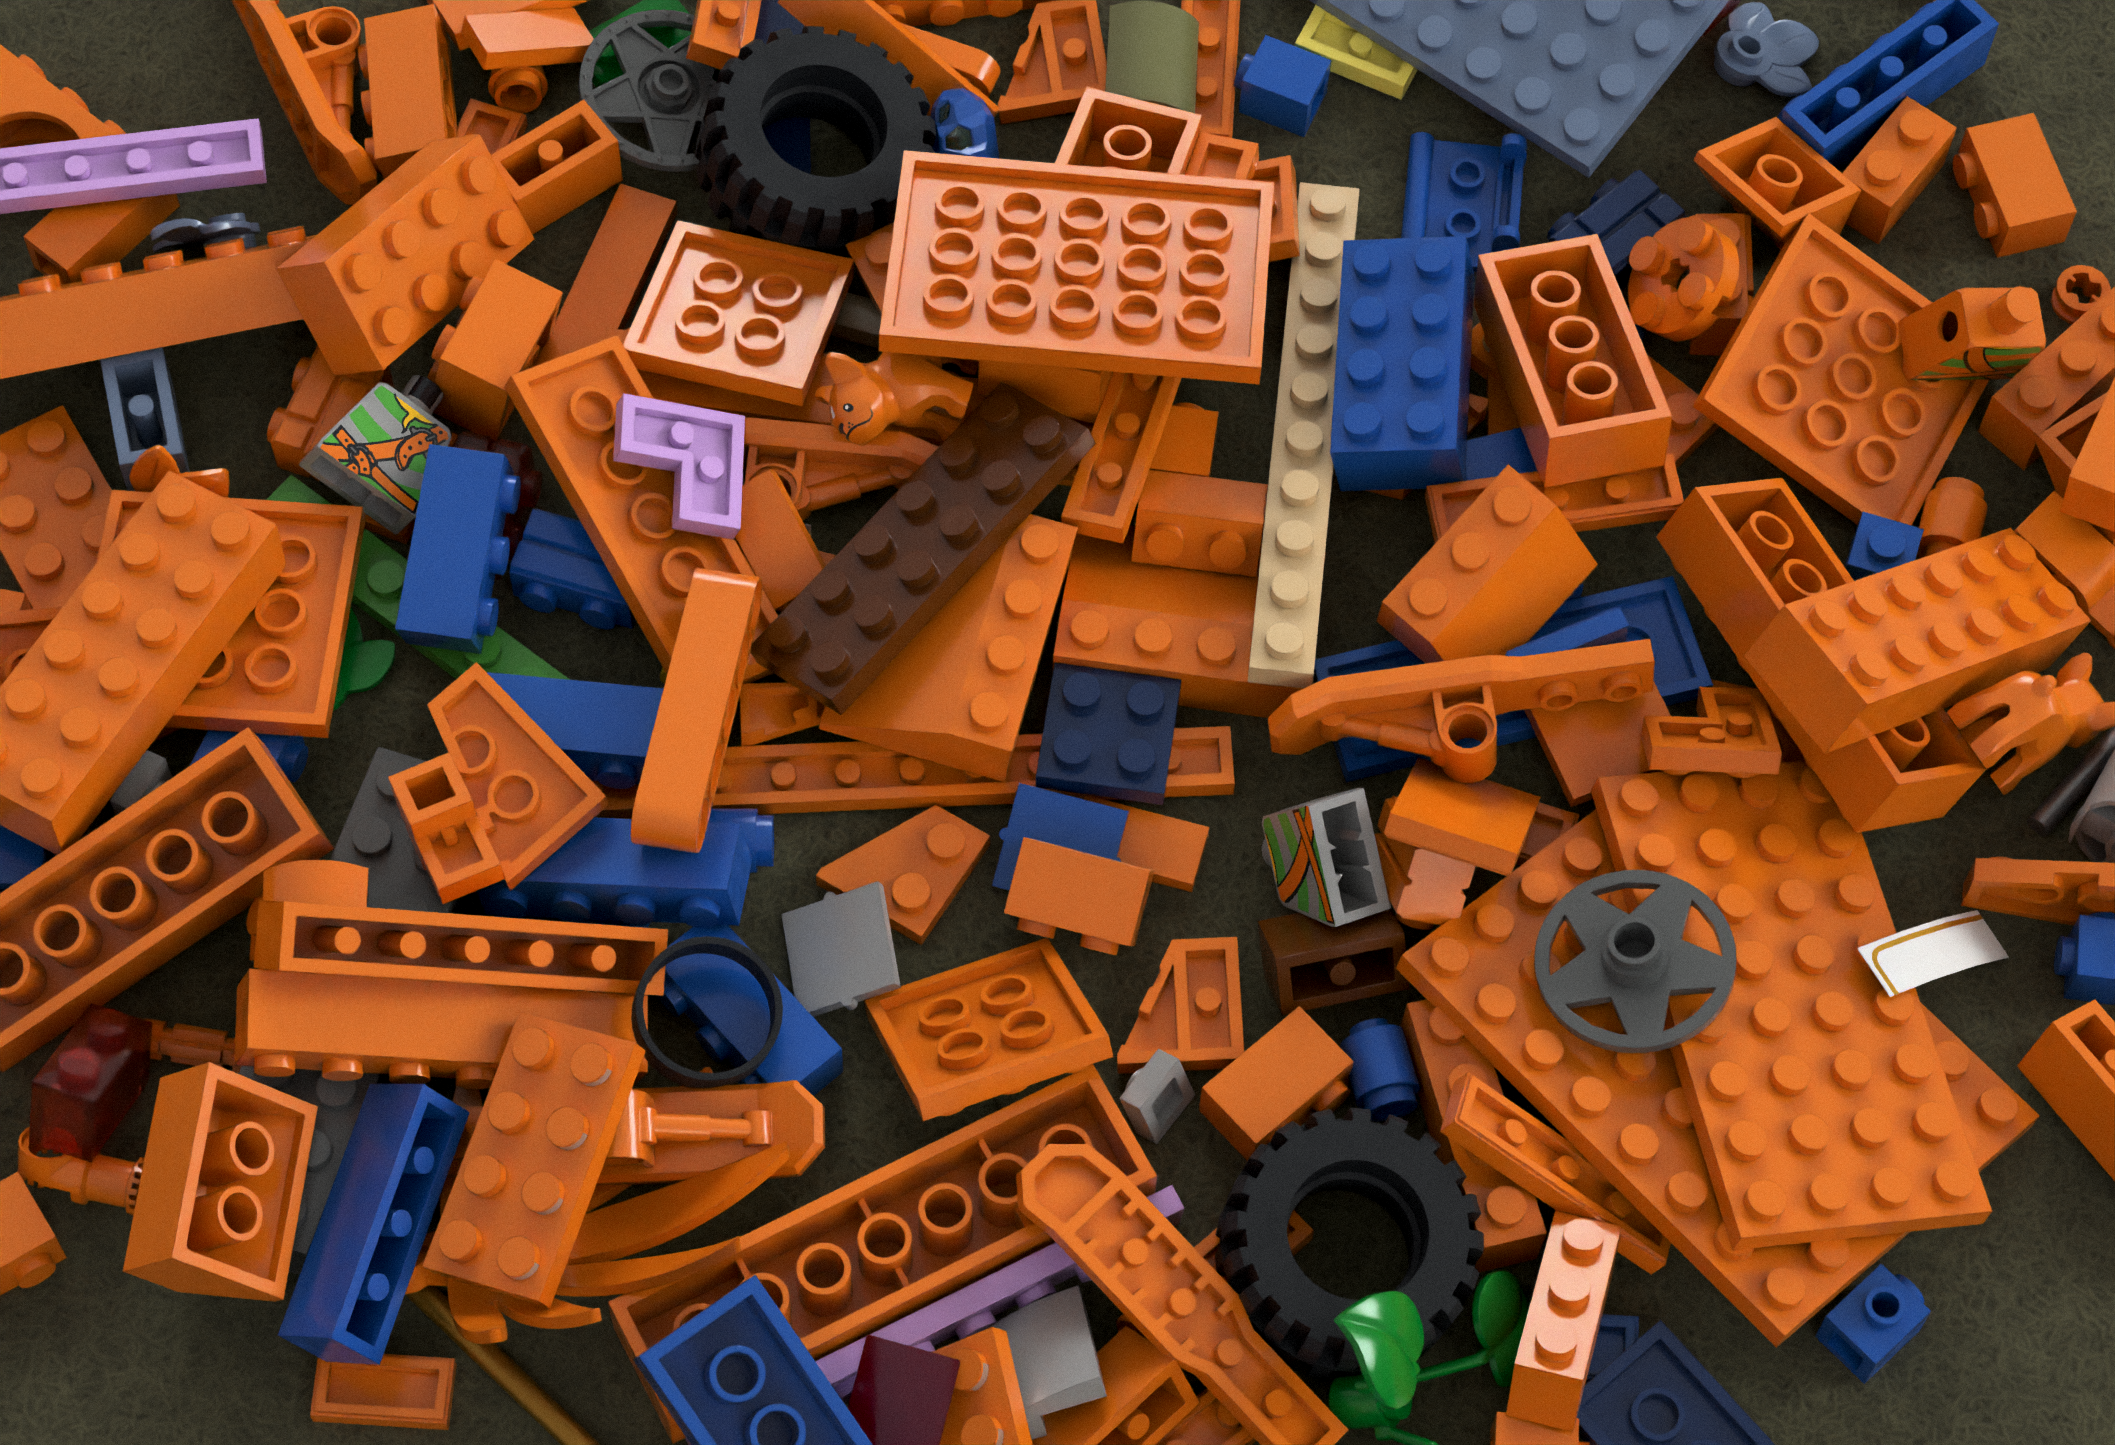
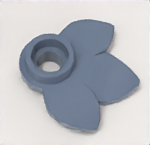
M1760 2L1745 3L1730 13L1726 20L1727 32L1721 35L1714 48V66L1721 78L1736 86H1750L1757 81L1772 93L1788 97L1804 95L1812 89L1808 76L1800 66L1810 60L1819 47V39L1813 31L1802 23L1784 19L1775 22L1767 6Z
M233 213L209 218V224L207 225L190 218L163 222L154 227L150 235L151 240L156 238L164 239L153 246V252L190 248L236 238H243L246 249L257 246L255 235L261 233L259 223L247 222L245 213Z

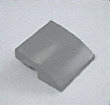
M1079 1285L1030 1303L990 1326L1007 1332L1032 1440L1047 1435L1043 1415L1107 1396L1086 1306Z

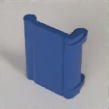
M1425 132L1412 134L1409 146L1401 238L1467 236L1474 272H1477L1478 255L1520 248L1519 220L1523 170L1528 148L1525 137L1516 133L1506 134L1502 138L1501 146L1498 147L1434 140L1431 134Z

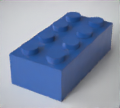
M1467 236L1343 240L1330 454L1340 491L1426 489V486L1465 481L1475 282Z
M756 1275L745 1280L633 1359L691 1445H873Z

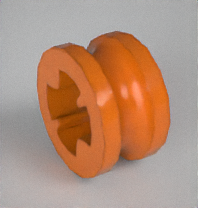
M2076 265L2067 268L2058 277L2056 287L2052 291L2051 304L2054 312L2060 319L2073 324L2111 290L2109 281L2101 271L2091 266ZM2073 287L2083 288L2084 295L2091 297L2089 303H2079L2077 294L2071 293Z

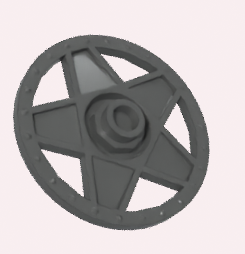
M648 10L620 18L603 29L594 38L581 64L578 79L579 101L584 99L616 137L621 157L649 169L682 172L697 170L699 160L695 157V153L687 154L694 126L701 127L712 86L716 84V81L712 79L716 68L686 58L690 35L668 49L642 29L667 26L691 31L694 15L675 10ZM611 45L623 75L592 90L594 67L604 50ZM607 122L642 123L651 151H647L625 140Z
M1623 870L1607 873L1592 878L1568 892L1557 902L1544 920L1538 934L1534 955L1535 974L1540 994L1556 1020L1581 1040L1606 1050L1622 1053L1660 1051L1684 1043L1699 1034L1715 1020L1724 1008L1733 989L1736 976L1734 937L1725 916L1717 905L1701 890L1690 883L1665 873L1648 870ZM1624 888L1655 890L1630 914L1597 897L1598 895ZM1692 906L1700 912L1714 930L1722 956L1682 940ZM1566 920L1584 951L1550 976L1551 947L1560 926ZM1712 993L1709 999L1693 1016L1664 1031L1670 996ZM1611 1002L1625 1034H1618L1593 1026L1570 1009Z

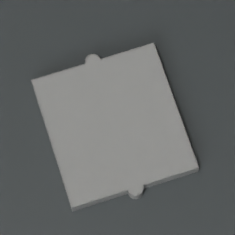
M879 881L836 895L834 892H827L824 895V900L781 914L794 997L813 1017L842 1007L854 1010L860 1001L901 988L884 887Z

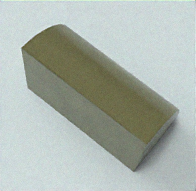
M1129 1L1111 5L1109 10L1105 92L1195 113L1199 22L1196 18L1176 6L1155 1Z

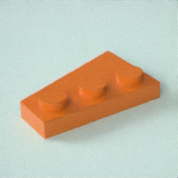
M477 662L427 704L447 751L450 752L472 797L477 816L501 864L504 878L510 891L609 805L606 795Z

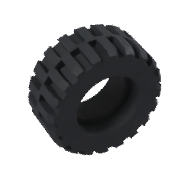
M804 26L802 33L793 35L791 28H785L770 32L766 44L761 39H754L740 49L738 58H731L726 62L719 72L716 84L712 86L696 142L695 157L699 160L697 176L700 188L705 192H710L707 203L715 216L720 220L725 217L731 220L729 232L847 258L848 252L845 244L870 235L871 232L894 222L904 150L935 153L932 149L936 139L935 121L930 115L927 116L930 104L920 87L911 88L910 85L914 76L900 61L895 65L890 63L886 59L888 51L874 42H871L870 46L867 47L855 41L857 34L839 30L838 35L824 34V27ZM794 117H807L825 121L838 127L853 139L863 153L867 166L858 172L839 177H822L805 173L794 168L778 156L769 145L763 129L779 120Z
M1349 1108L1344 1119H1335L1334 1113L1328 1109L1311 1113L1305 1125L1299 1126V1124L1291 1121L1278 1129L1267 1145L1260 1144L1247 1160L1227 1196V1202L1219 1216L1216 1236L1220 1238V1246L1215 1253L1216 1271L1220 1276H1226L1227 1283L1239 1295V1299L1243 1303L1253 1329L1261 1338L1265 1337L1277 1347L1275 1352L1288 1366L1296 1358L1309 1364L1307 1375L1326 1380L1333 1371H1344V1375L1362 1374L1351 1344L1334 1322V1319L1342 1311L1358 1300L1338 1297L1321 1289L1303 1273L1296 1263L1288 1243L1287 1227L1293 1210L1304 1198L1323 1191H1349L1375 1201L1396 1221L1407 1245L1409 1265L1402 1282L1393 1291L1402 1292L1407 1295L1418 1310L1424 1331V1345L1420 1357L1437 1343L1464 1309L1463 1305L1472 1294L1480 1274L1475 1265L1484 1251V1234L1474 1230L1472 1225L1481 1215L1476 1195L1468 1194L1463 1196L1459 1188L1467 1176L1457 1161L1453 1160L1444 1165L1435 1156L1441 1144L1427 1132H1425L1420 1141L1404 1133L1408 1124L1406 1120L1389 1114L1383 1125L1370 1122V1109Z

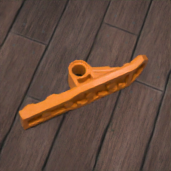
M231 0L250 37L257 58L317 180L344 204L354 205L377 186V171L364 148L353 139L351 134V115L354 112V77L360 68L357 48L361 44V27L358 18L345 8L330 6L285 19L277 6L279 0Z
M746 417L743 469H746L744 484L768 469L776 471L803 521L810 516L812 511L861 498V494L889 486H895L897 489H900L939 447L906 432L883 430L877 437L865 445L859 446L848 441L840 434L839 429L831 425Z
M1644 639L1529 656L1484 655L1327 677L1291 694L1268 717L1271 751L1278 754L1301 755L1329 741L1356 737L1378 742V746L1429 756L1431 761L1441 766L1443 772L1451 779L1460 783H1476L1488 777L1497 764V715L1540 707L1545 710L1558 711L1570 708L1577 702L1605 698L1613 702H1623L1634 699L1641 693L1653 692L1655 661L1651 640ZM1464 738H1473L1480 741L1481 744L1473 748H1462L1457 746L1455 742Z
M797 1080L761 1084L724 1085L712 1088H632L596 1186L678 1183L741 1160L785 1141L789 1145L790 1157L768 1179L800 1177L825 1148V1107ZM483 1106L462 1107L470 1113L447 1178L457 1176Z
M1048 1144L1016 1175L1019 1211L1046 1232L1119 1308L1123 1314L1116 1322L1118 1331L1120 1332L1125 1326L1129 1327L1150 1341L1160 1353L1175 1359L1180 1368L1194 1374L1260 1445H1335L1349 1430L1253 1329L1243 1303L1235 1290L1128 1177L1089 1144Z

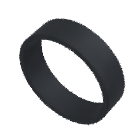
M711 936L694 937L668 947L648 966L633 999L632 1029L637 1044L646 1050L644 1055L646 1060L656 1071L669 1080L690 1088H712L732 1085L752 1074L762 1064L773 1047L782 1024V996L772 971L752 950L726 938ZM700 953L720 955L742 965L759 982L769 1005L770 1028L764 1047L750 1061L738 1068L725 1072H696L674 1063L655 1045L648 1033L644 1020L643 999L645 989L651 978L662 967L677 958Z

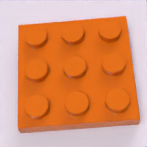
M677 220L623 346L635 367L639 370L802 406L853 280L854 259Z
M1048 938L903 985L901 988L864 1000L868 1020L923 1121L937 1116L956 1114L967 1106L999 1095L1021 1092L1029 1085L1064 1073H1077L1087 1069L1091 1064L1113 1057L1107 1031Z

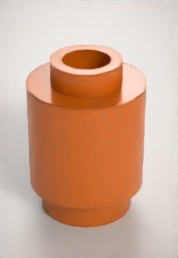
M1947 477L1939 480L1935 485V489L1927 494L1919 528L1924 529L1917 552L1919 558L1981 538L1988 506L1984 500V491L1978 484L1965 478Z

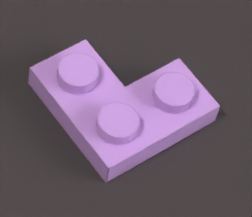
M623 393L616 404L613 461L675 472L672 529L732 540L740 531L745 416Z

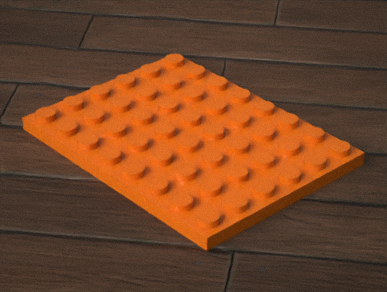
M1595 809L1515 869L1511 875H1507L1462 909L1460 918H1450L1402 954L1396 969L1434 1007L1438 1006L1465 1033L1464 1037L1777 1348L1910 1232L1732 1250L1671 1049L1668 1048L1649 1053H1622L1606 1050L1591 1045L1573 1035L1551 1014L1540 994L1535 974V947L1542 924L1557 902L1575 887L1597 876L1616 872L1600 819ZM1621 889L1597 896L1628 913ZM1566 920L1560 926L1551 947L1550 976L1584 951ZM1611 1002L1570 1009L1593 1026L1614 1033L1625 1034ZM1921 1003L1980 1173L2034 1125L2040 1115Z

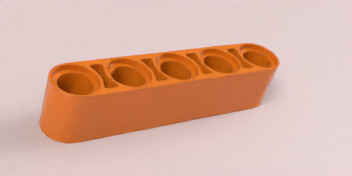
M696 568L693 573L634 802L631 820V841L633 844L699 853L702 848L759 619L762 601V577Z

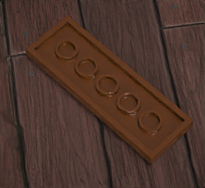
M1000 382L752 643L750 652L756 662L842 715L1096 444L1089 429L1011 386Z

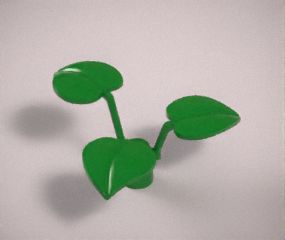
M1494 1271L1487 1274L1476 1288L1472 1309L1474 1330L1483 1347L1473 1355L1421 1369L1416 1361L1419 1359L1424 1345L1423 1325L1416 1306L1407 1295L1398 1291L1379 1292L1368 1295L1342 1311L1334 1319V1322L1351 1344L1362 1374L1338 1375L1333 1380L1329 1391V1408L1332 1413L1348 1429L1375 1428V1436L1378 1441L1393 1440L1404 1445H1438L1435 1441L1396 1428L1400 1420L1407 1418L1411 1412L1412 1397L1416 1390V1383L1479 1367L1489 1362L1496 1383L1501 1387H1510L1514 1363L1530 1307L1528 1298L1520 1287L1519 1280L1507 1271Z

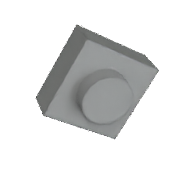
M148 750L144 753L110 800L115 816L172 778L166 758Z
M1158 1049L1147 1064L1131 1076L1124 1093L1119 1099L1135 1132L1143 1138L1158 1144L1194 1098L1195 1093L1180 1060Z

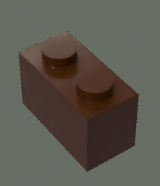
M1391 908L1337 927H1331L1301 913L1258 921L1264 977L1282 1015L1290 1014L1299 1006L1305 1011L1410 989L1409 981L1396 969L1402 954L1406 952L1404 932Z

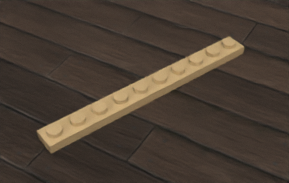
M1300 182L1297 208L1300 256L1293 257L1291 260L1247 680L1249 683L1306 688L1313 683L1333 475L1330 447L1343 240H1355L1359 188Z

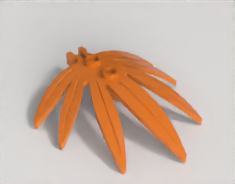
M705 1067L700 1072L712 1073V1069ZM456 1086L453 1098L454 1103L460 1107L482 1106L479 1089H466ZM782 1142L710 1172L589 1212L609 1201L632 1184L595 1186L555 1295L593 1297L642 1291L686 1278L738 1253L741 1250L739 1236L718 1244L684 1252L612 1261L645 1251L679 1237L736 1204L787 1162L790 1157L788 1142ZM456 1177L446 1178L440 1194V1216L443 1213ZM435 1231L425 1236L405 1294L421 1291L428 1285L448 1286V1302L454 1326L463 1338L476 1344H491L508 1339L506 1320L501 1312L519 1323L545 1329L575 1328L602 1321L600 1308L582 1307L555 1298L551 1307L548 1308L432 1273L422 1267Z

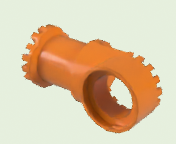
M45 1122L35 1124L26 1128L20 1134L18 1140V1172L23 1181L27 1180L28 1185L33 1186L35 1181L38 1182V1188L48 1187L50 1189L70 1192L71 1201L76 1204L86 1205L90 1200L123 1207L126 1209V1213L134 1215L144 1157H140L137 1162L101 1155L99 1147L80 1143L77 1132L61 1123ZM47 1150H53V1154L63 1153L62 1156L51 1158L36 1156L38 1151H41L42 1154H46Z

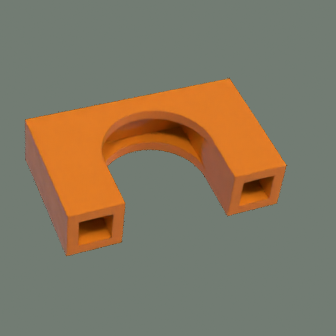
M0 44V148L126 134L115 122L106 120L103 123L92 115L85 102L68 87L59 90L50 83L42 69L31 58L24 54L16 57ZM177 194L58 207L50 211L23 237L34 268L43 275L59 274L61 285L82 281L80 272L84 271V268L120 262L151 233L154 227L170 216L180 204Z

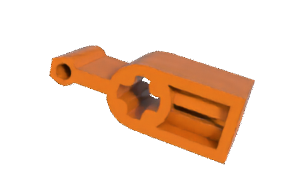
M2053 491L2014 532L2033 547L2038 560L2057 582L2066 586L2073 593L2077 605L2089 617L2090 623L2107 638L2110 646L2115 649V546L2089 522L2060 512L2063 498Z

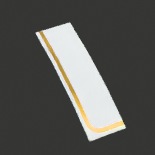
M1978 910L1944 917L1900 931L1857 948L1890 997L1977 965L2009 958Z

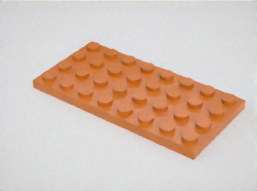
M1805 761L1780 763L1779 774H1757L1750 778L1733 777L1725 772L1694 771L1691 774L1681 776L1665 772L1597 777L1591 789V794L1615 871H1655L1690 883L1701 890L1717 905L1725 916L1734 937L1736 976L1727 1003L1715 1020L1703 1031L1684 1043L1670 1048L1732 1250L1983 1224L1992 1213V1209L1916 988L1914 987L1890 997L1857 949L1896 933L1862 832L1856 833L1850 823L1843 818L1837 804L1816 773ZM1621 889L1628 913L1630 914L1655 890ZM1692 906L1682 940L1722 956L1714 930L1700 912ZM1712 993L1670 996L1664 1030L1673 1028L1693 1016L1709 999Z

